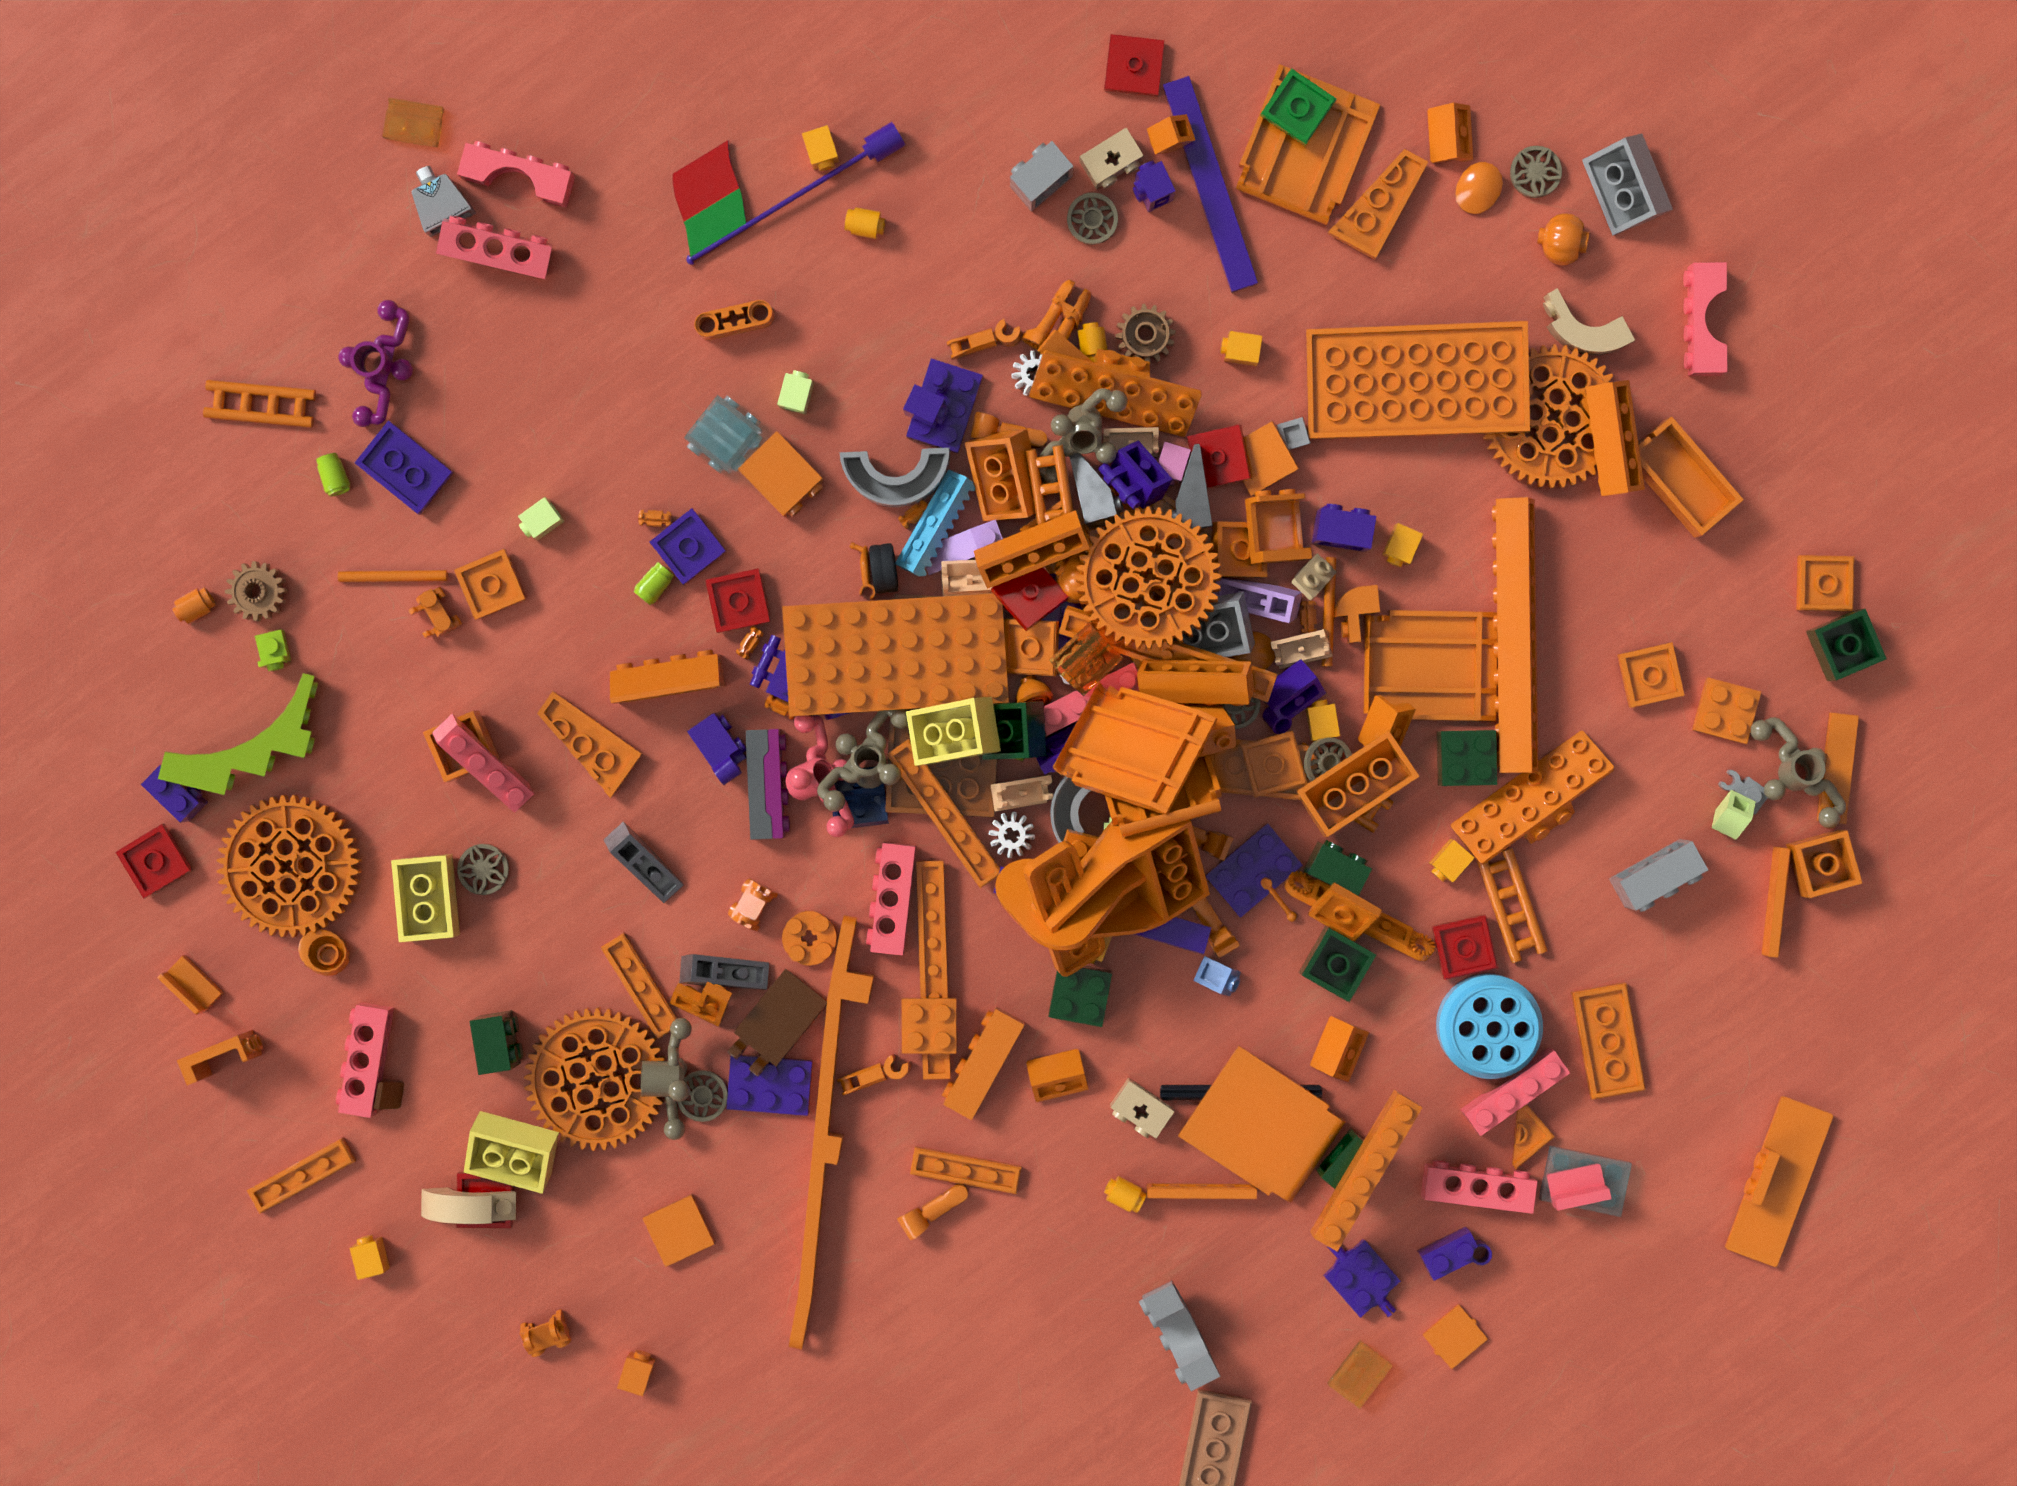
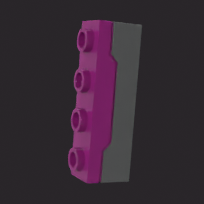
M781 729L746 730L750 840L785 838V832H790L789 816H784V805L789 804L788 789H783V778H786L788 772L787 761H782V751L786 750V735L781 734Z

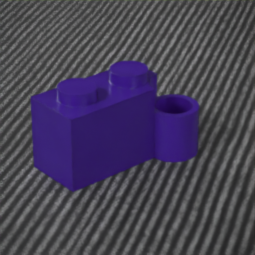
M1302 659L1276 677L1268 702L1264 701L1268 707L1263 712L1262 717L1275 734H1283L1288 731L1292 725L1291 719L1326 694L1316 675Z
M713 713L687 732L712 767L719 781L726 785L742 773L738 764L747 758L744 753L746 752V746L739 737L734 739L729 731L732 726L724 715L719 717L717 713Z
M1467 1227L1417 1250L1433 1281L1471 1262L1477 1265H1486L1492 1258V1251L1489 1246L1482 1240H1474ZM1477 1247H1485L1486 1253L1482 1258L1476 1259L1473 1257L1474 1250Z

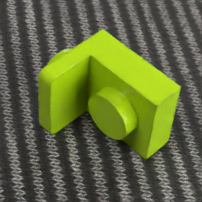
M281 629L255 636L261 660L257 662L258 667H267L268 671L283 669V663L291 662L284 630Z

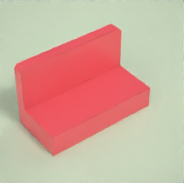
M1598 1163L1546 1175L1552 1205L1557 1211L1612 1199L1610 1189L1604 1183L1601 1165Z

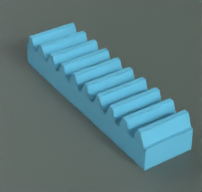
M948 469L896 560L895 564L916 576H926L925 567L932 566L930 558L937 557L938 555L935 549L937 547L942 548L941 539L948 538L947 528L953 529L952 520L959 518L957 511L964 510L965 508L962 503L963 500L969 501L968 492L975 490L973 481Z

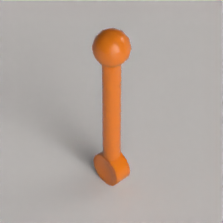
M1267 877L1263 878L1260 882L1261 886L1264 889H1268L1285 911L1287 920L1290 922L1296 921L1297 914L1291 911L1272 887V881Z

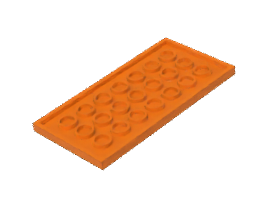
M1528 321L1306 329L1308 437L1310 440L1530 432Z
M993 593L782 606L789 717L926 708L980 697H992L993 703L1009 702L1003 604Z

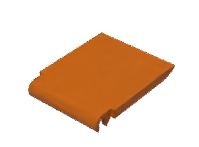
M1279 64L1260 114L1290 71V68ZM1298 72L1337 98V100L1306 146L1259 114L1239 164L1243 171L1235 189L1327 225L1334 206L1341 205L1380 104Z
M1389 610L1388 616L1365 615L1363 713L1368 714L1374 697L1381 695L1394 706L1409 703L1416 708L1412 720L1496 721L1494 672L1497 669V658L1494 656V643L1497 642V631L1494 630L1493 619L1497 612Z
M1098 682L1055 761L1053 769L1059 774L1071 778V781L1076 786L1168 815L1212 732L1217 718L1201 710L1125 687H1121L1118 691L1110 685L1106 689Z
M1209 755L1197 758L1168 815L1105 795L1113 826L1119 824L1122 837L1221 811L1218 798L1222 797V793Z
M1238 1045L1178 1134V1137L1268 1196L1271 1192H1274L1291 1203L1346 1121L1334 1115L1328 1109L1330 1105Z

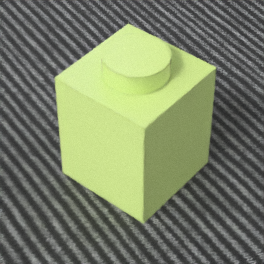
M793 370V374L785 373L777 403L779 408L806 415L814 382L808 379L809 374Z
M546 497L518 516L522 521L519 526L528 538L532 536L537 540L564 522V519L554 505Z
M1730 790L1715 810L1712 828L1737 839L1751 822L1756 801Z

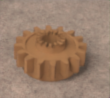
M1142 304L1141 310L1138 311L1134 306L1131 307L1130 316L1126 313L1122 315L1125 323L1117 324V328L1122 330V333L1116 334L1115 337L1123 341L1118 346V349L1126 348L1125 356L1130 357L1133 355L1150 362V358H1154L1157 363L1160 362L1159 354L1162 353L1165 356L1169 354L1166 346L1174 345V341L1169 339V337L1176 333L1175 330L1169 329L1173 320H1166L1164 318L1166 315L1165 310L1158 313L1156 312V305H1153L1150 310L1147 309L1145 304ZM1142 328L1151 330L1153 338L1148 341L1141 340L1138 336L1139 330Z
M252 561L251 568L248 564H241L243 571L233 570L235 579H227L226 581L232 585L231 589L225 590L226 594L232 595V598L227 603L229 605H236L233 611L235 614L244 612L243 619L249 620L252 614L254 621H261L262 615L265 619H271V612L279 613L280 609L278 606L280 603H286V600L283 599V594L287 593L288 589L282 586L286 581L285 578H278L279 570L275 568L270 570V564L263 563L261 568L257 561ZM259 584L261 594L258 598H254L252 589L255 585Z

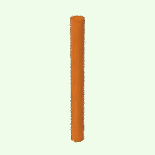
M1326 557V561L1336 571L1337 558ZM1336 574L1324 588L1323 629L1328 632L1332 654ZM1333 657L1322 659V666L1333 665Z
M338 571L337 577L338 582L448 581V571Z

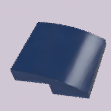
M874 766V767H866V768H863V769L870 770V769L875 768L876 766ZM837 780L834 783L836 790L844 795L853 815L854 825L852 828L889 824L888 812H885L886 793L884 783L873 789L864 788L857 783H848L844 780ZM839 811L832 812L833 817L841 816Z

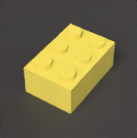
M992 697L971 698L906 711L915 766L941 763L1001 751Z
M453 855L391 860L399 942L452 938L460 935Z
M480 1111L470 1130L464 1173L543 1194L552 1174L559 1132Z

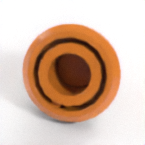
M1033 675L1026 676L1020 680L1021 686L1016 694V703L1043 701L1044 706L1050 703L1053 693L1045 683L1036 680V677Z

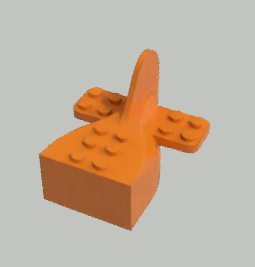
M1190 820L1127 837H1122L1119 824L1113 826L1111 821L1081 861L1075 847L1068 841H1062L1034 859H1020L1008 864L999 873L995 884L996 894L1002 907L1033 940L1049 949L1055 969L1064 977L1074 974L1103 954L1106 948L1103 937L1130 935L1152 930L1172 920L1210 895Z

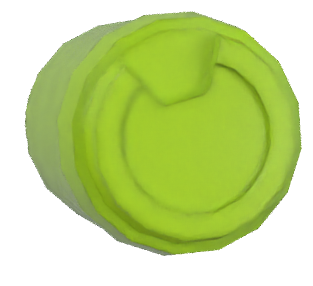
M337 453L326 454L316 459L324 491L329 497L341 495L350 490V482Z
M657 562L636 584L634 593L649 605L654 604L675 575Z

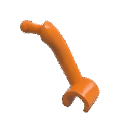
M851 542V549L862 552L860 568L863 586H861L859 591L860 596H862L863 590L869 587L873 590V594L870 597V600L875 598L876 592L870 581L868 547L866 545L862 547Z

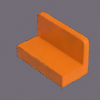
M1453 102L1429 108L1427 112L1431 163L1448 160L1462 162L1473 160L1470 105Z
M1381 695L1375 696L1358 741L1366 746L1385 732L1390 731L1401 747L1416 708L1409 703L1394 706Z
M186 955L181 956L167 972L161 973L157 977L196 1015L206 1012L224 993Z
M1330 1016L1310 1066L1334 1078L1349 1082L1369 1031Z
M1079 1049L1026 1062L1036 1102L1089 1090Z

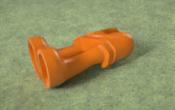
M1070 279L1066 280L1051 299L1052 304L1037 327L1026 330L1022 334L1021 340L1028 346L1038 350L1049 336L1060 315L1063 322L1057 331L1068 340L1073 328L1078 329L1079 323L1082 322V317L1090 302L1091 292L1085 288L1073 307L1065 301L1071 295L1075 282Z

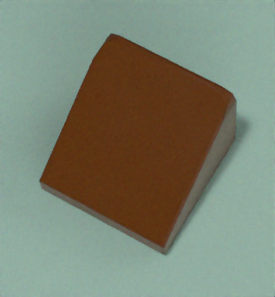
M390 1079L380 1081L377 1085L375 1109L400 1108L404 1082Z

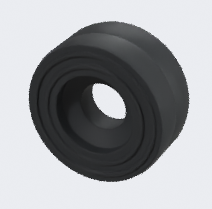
M892 543L870 546V563L876 594L898 591V576Z

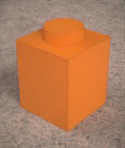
M1187 114L1169 116L1147 128L1150 144L1155 155L1174 152L1195 141Z
M630 1351L626 1357L617 1389L644 1396L656 1359L651 1358V1354L645 1351Z

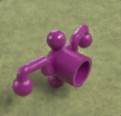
M392 300L382 301L377 307V312L384 321H392L398 318L394 336L380 335L374 342L364 341L355 347L347 346L341 349L338 354L341 365L346 368H352L357 374L365 377L364 384L366 389L371 393L379 395L376 414L367 406H359L353 411L352 419L359 427H367L370 424L379 425L385 421L390 402V391L386 387L388 375L392 373L396 379L404 381L410 378L413 373V367L409 361L399 359L393 362L395 347L403 343L410 317L405 309L399 308ZM379 352L381 363L375 371L369 373L365 368V359L369 354Z

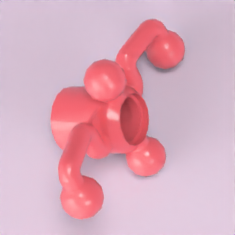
M818 715L796 716L794 719V726L799 732L809 733L814 729L817 746H813L807 751V762L791 768L786 775L785 781L789 793L794 798L802 801L817 796V787L831 770L836 767H843L847 763L843 759L836 760L832 765L827 761L825 753L828 749V740L825 724ZM835 785L829 791L836 790ZM846 799L844 807L839 811L841 816H834L827 822V831L832 837H842L854 825V818Z

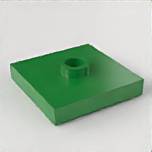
M1291 68L1260 116L1306 146L1337 98Z

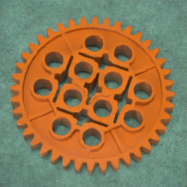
M1556 344L1551 346L1550 352L1547 351L1545 345L1540 347L1539 354L1534 347L1529 350L1530 397L1533 394L1532 388L1535 391L1542 390L1554 382L1540 396L1542 401L1538 398L1530 400V407H1535L1540 412L1538 420L1530 419V429L1533 427L1536 429V432L1533 434L1535 439L1531 436L1526 438L1524 433H1517L1516 436H1509L1506 433H1493L1483 437V440H1492L1487 450L1496 449L1497 451L1492 458L1494 460L1503 459L1499 467L1510 466L1508 475L1517 471L1519 472L1517 476L1518 481L1527 476V485H1531L1536 479L1538 488L1543 487L1545 481H1547L1549 489H1552L1556 481L1560 488H1564L1566 480L1573 486L1576 484V476L1583 482L1586 480L1585 472L1591 476L1596 474L1594 466L1597 467L1594 456V446L1592 449H1586L1581 444V439L1584 435H1588L1593 439L1590 428L1589 407L1586 401V387L1609 383L1613 377V374L1605 376L1602 374L1605 371V365L1598 369L1595 367L1597 358L1588 362V353L1586 352L1581 357H1578L1577 348L1569 354L1567 345H1564L1560 352H1558ZM1535 369L1545 371L1547 375L1545 382H1538L1534 378ZM1574 375H1579L1584 379V388L1578 389L1573 385L1572 378ZM1551 391H1557L1562 395L1561 404L1556 405L1550 401L1549 395ZM1570 395L1581 398L1578 403L1580 407L1570 405L1569 401L1572 399ZM1556 412L1558 414L1555 420L1548 421L1547 417L1550 413ZM1573 413L1577 416L1578 424L1576 427H1571L1566 423V414ZM1586 426V429L1574 436L1572 440L1573 446L1570 443L1563 444L1551 452V449L1563 442L1562 440L1565 438L1564 432L1566 435L1574 434ZM1545 429H1551L1555 432L1556 439L1553 443L1544 440L1543 431ZM1522 445L1532 447V458L1527 459L1521 455L1520 448ZM1561 451H1566L1571 455L1572 461L1569 465H1564L1559 461V453Z
M1150 507L1146 508L1145 514H1141L1139 508H1135V516H1131L1126 510L1124 513L1125 519H1121L1116 514L1114 515L1115 524L1106 520V530L1098 527L1096 530L1099 537H1089L1093 546L1085 550L1088 555L1079 556L1080 561L1085 565L1077 566V571L1084 575L1077 576L1076 582L1084 585L1079 586L1077 592L1078 594H1086L1079 599L1080 604H1088L1083 610L1085 614L1093 613L1089 618L1090 623L1099 621L1096 627L1097 631H1102L1106 628L1105 637L1107 639L1115 634L1114 641L1116 644L1125 639L1126 648L1132 642H1135L1136 649L1140 650L1142 643H1144L1147 650L1151 651L1153 643H1156L1158 649L1162 650L1163 642L1166 641L1171 648L1173 647L1174 638L1183 643L1182 634L1185 633L1192 637V627L1198 630L1201 629L1199 620L1206 622L1209 620L1205 611L1214 612V607L1210 602H1218V596L1213 592L1221 591V586L1214 583L1221 581V575L1214 573L1220 570L1221 567L1219 563H1212L1218 559V554L1210 553L1214 549L1213 543L1205 544L1208 539L1207 534L1198 536L1201 531L1200 526L1191 529V519L1182 523L1183 517L1181 513L1174 519L1172 518V510L1169 509L1164 516L1162 515L1161 507L1157 508L1155 514L1151 513ZM1145 531H1152L1156 534L1152 541L1142 540L1141 535ZM1174 538L1179 539L1182 545L1178 549H1171L1167 546L1168 541ZM1157 547L1161 548L1164 555L1160 554L1157 558H1153L1151 551H1156ZM1113 548L1121 552L1117 559L1107 558L1106 553ZM1142 556L1147 559V563L1143 567H1136L1132 564L1133 560L1136 557ZM1126 561V568L1129 573L1124 572L1119 580L1116 568L1121 569ZM1164 564H1169L1174 568L1173 572L1169 575H1162L1158 570ZM1190 572H1196L1200 575V579L1196 583L1187 582L1185 577ZM1103 574H1108L1112 577V581L1108 585H1101L1097 582L1098 578ZM1149 574H1153L1154 580L1145 583L1144 578H1147ZM1179 575V585L1182 589L1177 588L1172 596L1169 584L1173 585ZM1129 582H1135L1139 585V588L1134 593H1127L1124 590V586ZM1155 590H1161L1165 593V597L1161 601H1154L1150 598L1151 593ZM1181 598H1188L1192 602L1191 606L1187 609L1178 608L1176 603ZM1140 599H1144L1147 607L1142 606L1140 610H1136L1134 602L1139 603ZM1120 608H1127L1130 611V615L1126 619H1119L1115 616L1116 611ZM1146 616H1153L1157 619V622L1152 627H1145L1142 624V620Z
M281 795L280 800L276 796L270 797L269 803L266 800H260V808L255 804L250 805L251 813L242 811L243 820L238 818L233 820L237 828H227L231 837L222 838L227 847L218 849V851L225 854L223 858H219L216 861L224 864V868L216 871L225 876V878L218 881V884L227 885V888L221 893L231 895L226 903H236L233 913L243 911L241 921L251 918L249 927H255L260 924L259 932H265L269 927L270 936L276 935L278 930L280 937H286L288 932L291 937H297L299 931L302 936H305L309 932V928L314 933L319 929V925L323 928L329 926L327 919L336 921L337 916L335 912L340 914L345 912L341 904L349 905L352 903L347 895H355L357 892L351 888V885L360 883L359 880L353 878L355 874H359L362 871L354 868V864H358L362 860L354 858L353 855L359 852L360 848L351 847V844L357 839L347 837L352 829H342L345 819L335 821L338 812L334 811L327 814L328 805H323L319 809V800H313L309 805V797L307 796L303 797L300 803L298 795H292L290 802L287 795ZM303 819L308 820L311 825V829L307 834L302 832L300 828V823ZM265 822L270 823L272 826L270 836L264 835L262 831V826ZM323 837H327L331 841L329 851H325L321 847ZM286 839L293 844V850L290 854L285 853L282 847ZM310 840L309 846L311 850L304 851L305 845L302 841ZM248 842L255 849L251 857L247 856L244 851L245 845ZM272 843L271 850L273 853L265 854L267 848L264 844ZM306 857L310 858L314 864L310 872L306 871L303 867V861ZM268 860L275 864V871L272 875L268 874L265 870V864ZM292 861L291 868L293 870L287 871L288 865L285 862ZM327 875L334 879V886L331 890L327 889L323 883ZM288 878L293 879L296 883L294 892H289L286 889L285 883ZM314 878L312 885L315 888L305 890L308 884L305 879ZM250 881L255 882L258 889L255 895L248 892L247 885ZM274 881V889H276V891L269 892V885L267 884V882ZM308 896L314 897L317 902L314 910H310L306 906ZM271 898L278 903V910L275 913L268 909V902Z
M589 1007L586 1008L584 1016H582L579 1010H575L574 1019L567 1013L564 1015L565 1023L559 1019L555 1020L556 1029L549 1025L545 1028L548 1035L540 1034L538 1036L542 1044L534 1043L532 1045L537 1053L528 1054V1057L534 1063L525 1065V1068L532 1071V1073L524 1076V1079L531 1081V1084L524 1087L525 1090L533 1092V1094L527 1097V1101L536 1102L532 1106L531 1111L539 1110L541 1112L536 1117V1120L545 1118L546 1122L543 1128L546 1129L552 1126L553 1131L561 1133L560 1142L565 1141L569 1137L570 1146L573 1147L580 1141V1148L582 1150L585 1149L588 1143H590L592 1151L596 1150L598 1143H600L603 1150L608 1148L609 1142L613 1148H616L619 1139L624 1144L629 1142L628 1134L634 1139L637 1138L636 1128L644 1132L647 1129L644 1122L651 1124L654 1121L650 1114L657 1115L660 1112L655 1105H662L664 1100L661 1097H641V1087L636 1086L632 1078L634 1074H641L642 1061H664L665 1057H657L656 1054L662 1048L652 1047L656 1038L647 1039L646 1036L649 1029H645L642 1032L639 1031L641 1022L639 1021L632 1025L631 1015L622 1020V1011L612 1016L611 1008H608L604 1015H602L601 1007H597L594 1014H592ZM593 1029H599L603 1032V1042L598 1043L592 1039L591 1033ZM571 1036L577 1040L578 1047L576 1050L567 1048L565 1044L567 1037ZM586 1046H588L589 1050H597L608 1046V1048L595 1052L591 1059L583 1055L569 1059V1057L581 1054L586 1049ZM631 1047L637 1051L638 1058L636 1061H630L626 1058V1048ZM601 1055L610 1057L612 1061L611 1068L605 1069L599 1064ZM574 1063L584 1065L586 1069L584 1076H578L574 1073ZM619 1063L623 1068H628L629 1070L625 1074V1078H623L622 1074L616 1073V1070L620 1068ZM549 1070L558 1073L560 1080L557 1084H553L547 1079ZM594 1072L596 1076H606L598 1084L596 1081L585 1082L594 1075ZM568 1080L570 1083L576 1084L573 1093H571L570 1089L565 1090L564 1088ZM609 1081L616 1082L619 1085L620 1090L618 1094L613 1095L608 1092L607 1083ZM582 1089H588L593 1093L592 1102H585L581 1098ZM560 1096L566 1099L567 1108L565 1110L556 1107V1097ZM601 1098H603L604 1102H613L606 1108V1111L604 1108H593L601 1102ZM621 1107L626 1110L627 1119L623 1121L618 1120L614 1115L615 1108ZM590 1115H596L600 1118L601 1126L599 1128H593L589 1125L588 1118Z

